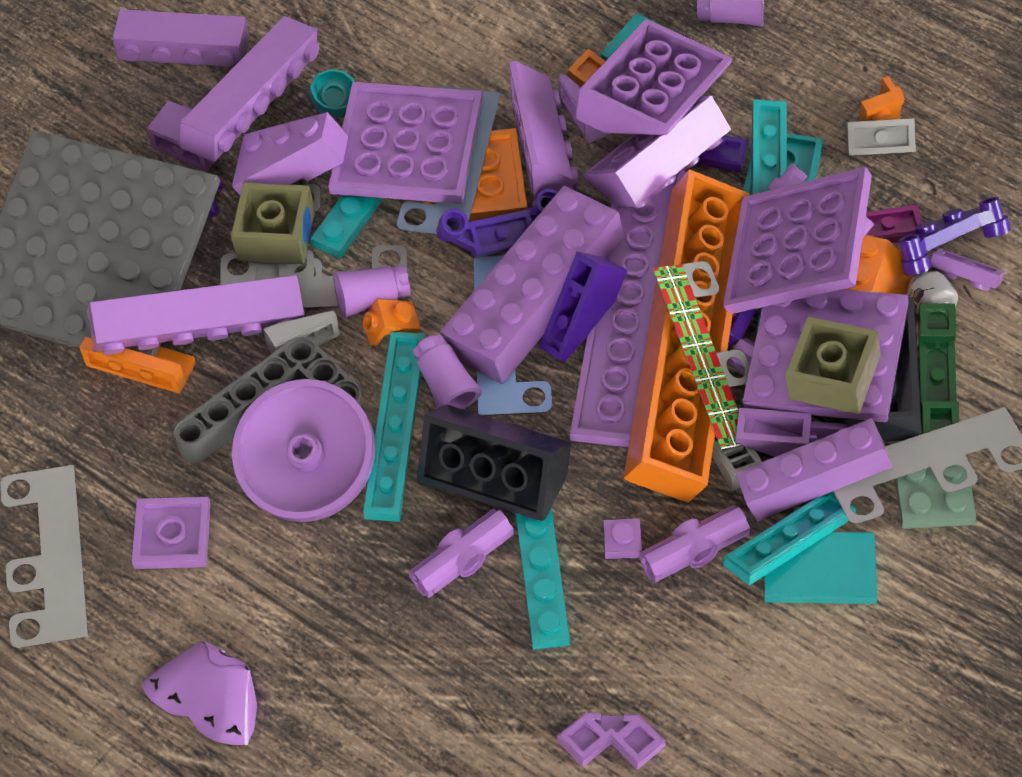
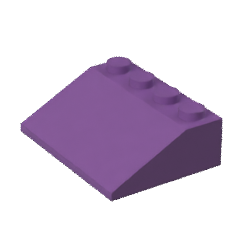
M645 19L580 88L576 120L604 133L668 135L731 64L732 58Z

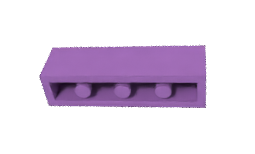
M120 9L112 40L118 60L234 67L246 55L249 33L246 17Z
M871 418L736 473L747 506L755 519L760 521L890 469L893 465L874 420Z

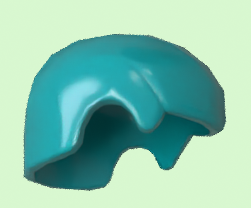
M336 69L317 73L309 88V96L313 107L320 114L328 112L332 118L343 117L346 113L352 83L355 82L354 79L345 71Z

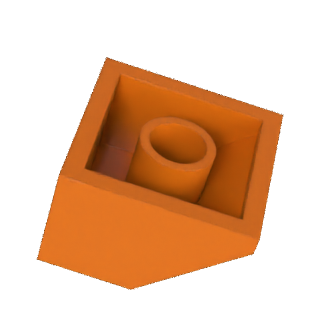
M865 235L862 239L863 244L861 245L856 286L844 290L906 295L908 284L915 275H904L900 262L903 259L901 251L887 239Z

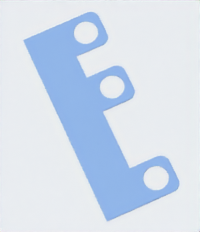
M504 256L474 258V290ZM514 370L507 380L500 384L477 371V384L482 389V394L478 398V414L546 412L552 407L551 386L546 381L516 382ZM533 387L541 389L545 393L544 402L539 406L527 405L523 401V393L527 389Z

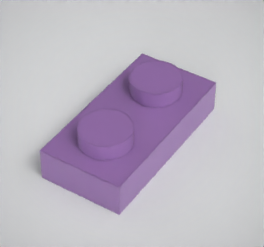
M943 249L935 251L930 265L937 268V271L946 278L957 279V276L969 279L971 286L989 291L990 287H998L1005 273L1004 270Z

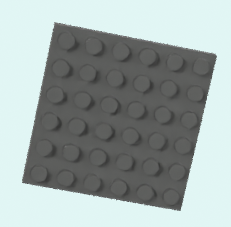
M33 130L0 214V327L79 348L85 336L91 338L87 314L90 302L180 291L221 181L219 177L214 174ZM159 343V347L149 350H139L138 346L125 348L156 357L161 343Z

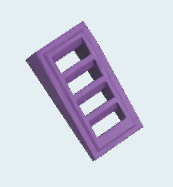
M565 74L559 76L560 101L585 141L590 143L608 136L610 133H604L576 120L580 87Z

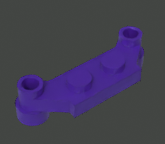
M544 189L536 195L532 206L528 210L468 222L467 216L461 210L449 209L439 219L436 229L437 236L442 241H450L470 251L473 258L509 251L543 211L542 206L545 208L558 192L552 189Z
M991 197L980 201L979 208L963 212L962 209L949 210L942 214V219L936 222L928 221L921 223L915 227V232L899 239L898 242L903 256L900 262L904 275L913 276L928 271L931 265L927 251L980 226L986 238L1008 233L1011 227L1008 216L1003 215L999 197Z

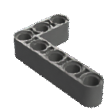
M296 337L175 425L174 438L179 455L183 460L190 463H197L206 459L234 438L239 421L248 407L264 392L279 384L300 379L328 380L326 382L350 394L364 410L360 387L313 340L307 337Z

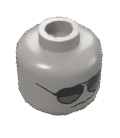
M926 271L915 275L910 280L906 293L908 297H914L915 313L918 317L920 303H953L956 307L959 297L952 284L938 271Z

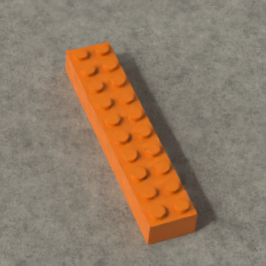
M689 169L671 190L659 267L701 261L707 262L711 266L719 286V292L715 295L695 297L716 353L725 352L728 349L733 313L728 312L723 307L742 200L743 197L750 196V193ZM695 269L693 271L692 277L695 284L701 289H708L711 285L708 273L703 269ZM656 279L623 479L689 503L708 485L715 432Z

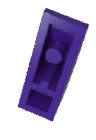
M577 251L539 348L560 361H566L615 303L628 270L606 257Z

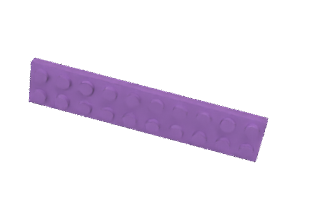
M686 169L680 170L674 175L676 180L672 184L651 194L652 199L640 208H634V206L619 207L614 202H611L610 208L619 212L625 237L607 259L628 271L615 303L587 335L570 430V441L629 447L656 285V276L653 268L659 267L671 190L686 174Z

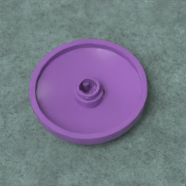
M312 379L288 381L269 389L259 396L240 419L232 444L234 472L246 495L258 507L270 515L294 522L320 520L339 512L349 505L367 483L375 459L374 432L369 418L361 406L343 389L328 382Z

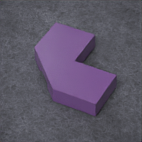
M585 712L557 735V742L582 767L612 744L638 770L665 747V740L640 715L624 714V717L601 716V713Z

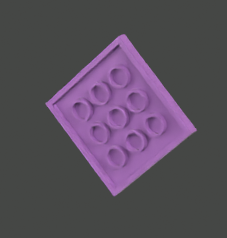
M353 82L342 130L348 135L344 161L332 168L328 185L330 194L463 204L483 104L482 91Z
M862 167L743 197L723 307L728 312L734 314L855 287L872 178L868 169Z
M842 289L763 307L743 397L744 408L811 413V415L856 420L873 418L877 422H887L909 303L908 295ZM808 316L878 331L881 356L859 415L789 399L785 374Z

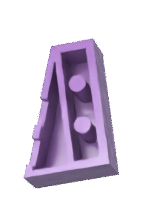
M328 112L244 134L232 187L240 195L243 183L291 185L302 178L308 182L343 163L348 135Z

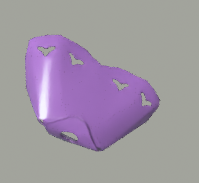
M200 641L157 668L143 680L141 685L152 702L173 715L189 716L198 731L206 737L229 745L248 744L255 727L257 701L249 668L244 665V662L210 643ZM159 678L157 690L155 689V684L150 682V679ZM177 693L181 703H177L175 699H168V696ZM205 716H214V727L211 725L210 721L204 720ZM234 725H236L238 731L241 732V735H238L235 732L227 733L226 729H230Z

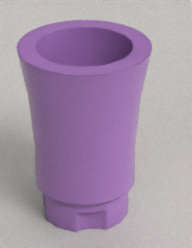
M697 0V17L699 21H711V23H737L763 27L764 0Z
M388 265L358 271H335L333 274L335 294L344 319L369 310L377 298L399 300L411 296L408 274L404 265L396 267Z
M443 335L429 336L420 341L413 349V354L418 360L417 365L432 393L436 408L447 404L465 409L481 396L482 389L469 375L451 345L447 344Z

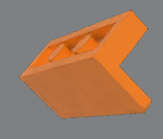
M86 336L79 347L85 365L179 394L196 364L194 356L163 347L159 348L156 357L124 348V351L118 354L105 355L103 351L94 352L92 338Z

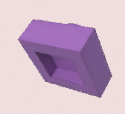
M640 518L603 520L605 559L639 558V553L642 552Z

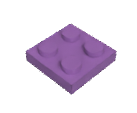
M209 497L137 499L132 565L134 569L207 567L211 508Z

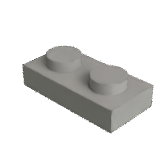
M915 118L846 122L848 156L916 152Z

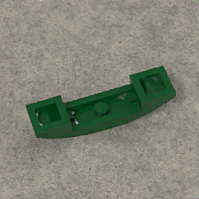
M953 303L919 304L918 367L922 434L959 422L955 363L956 309Z

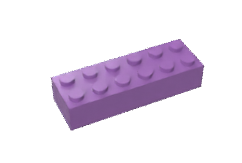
M563 186L440 331L447 344L453 348L460 362L503 384L544 335L576 252L579 251L608 258L623 240L625 234L619 212L569 187Z

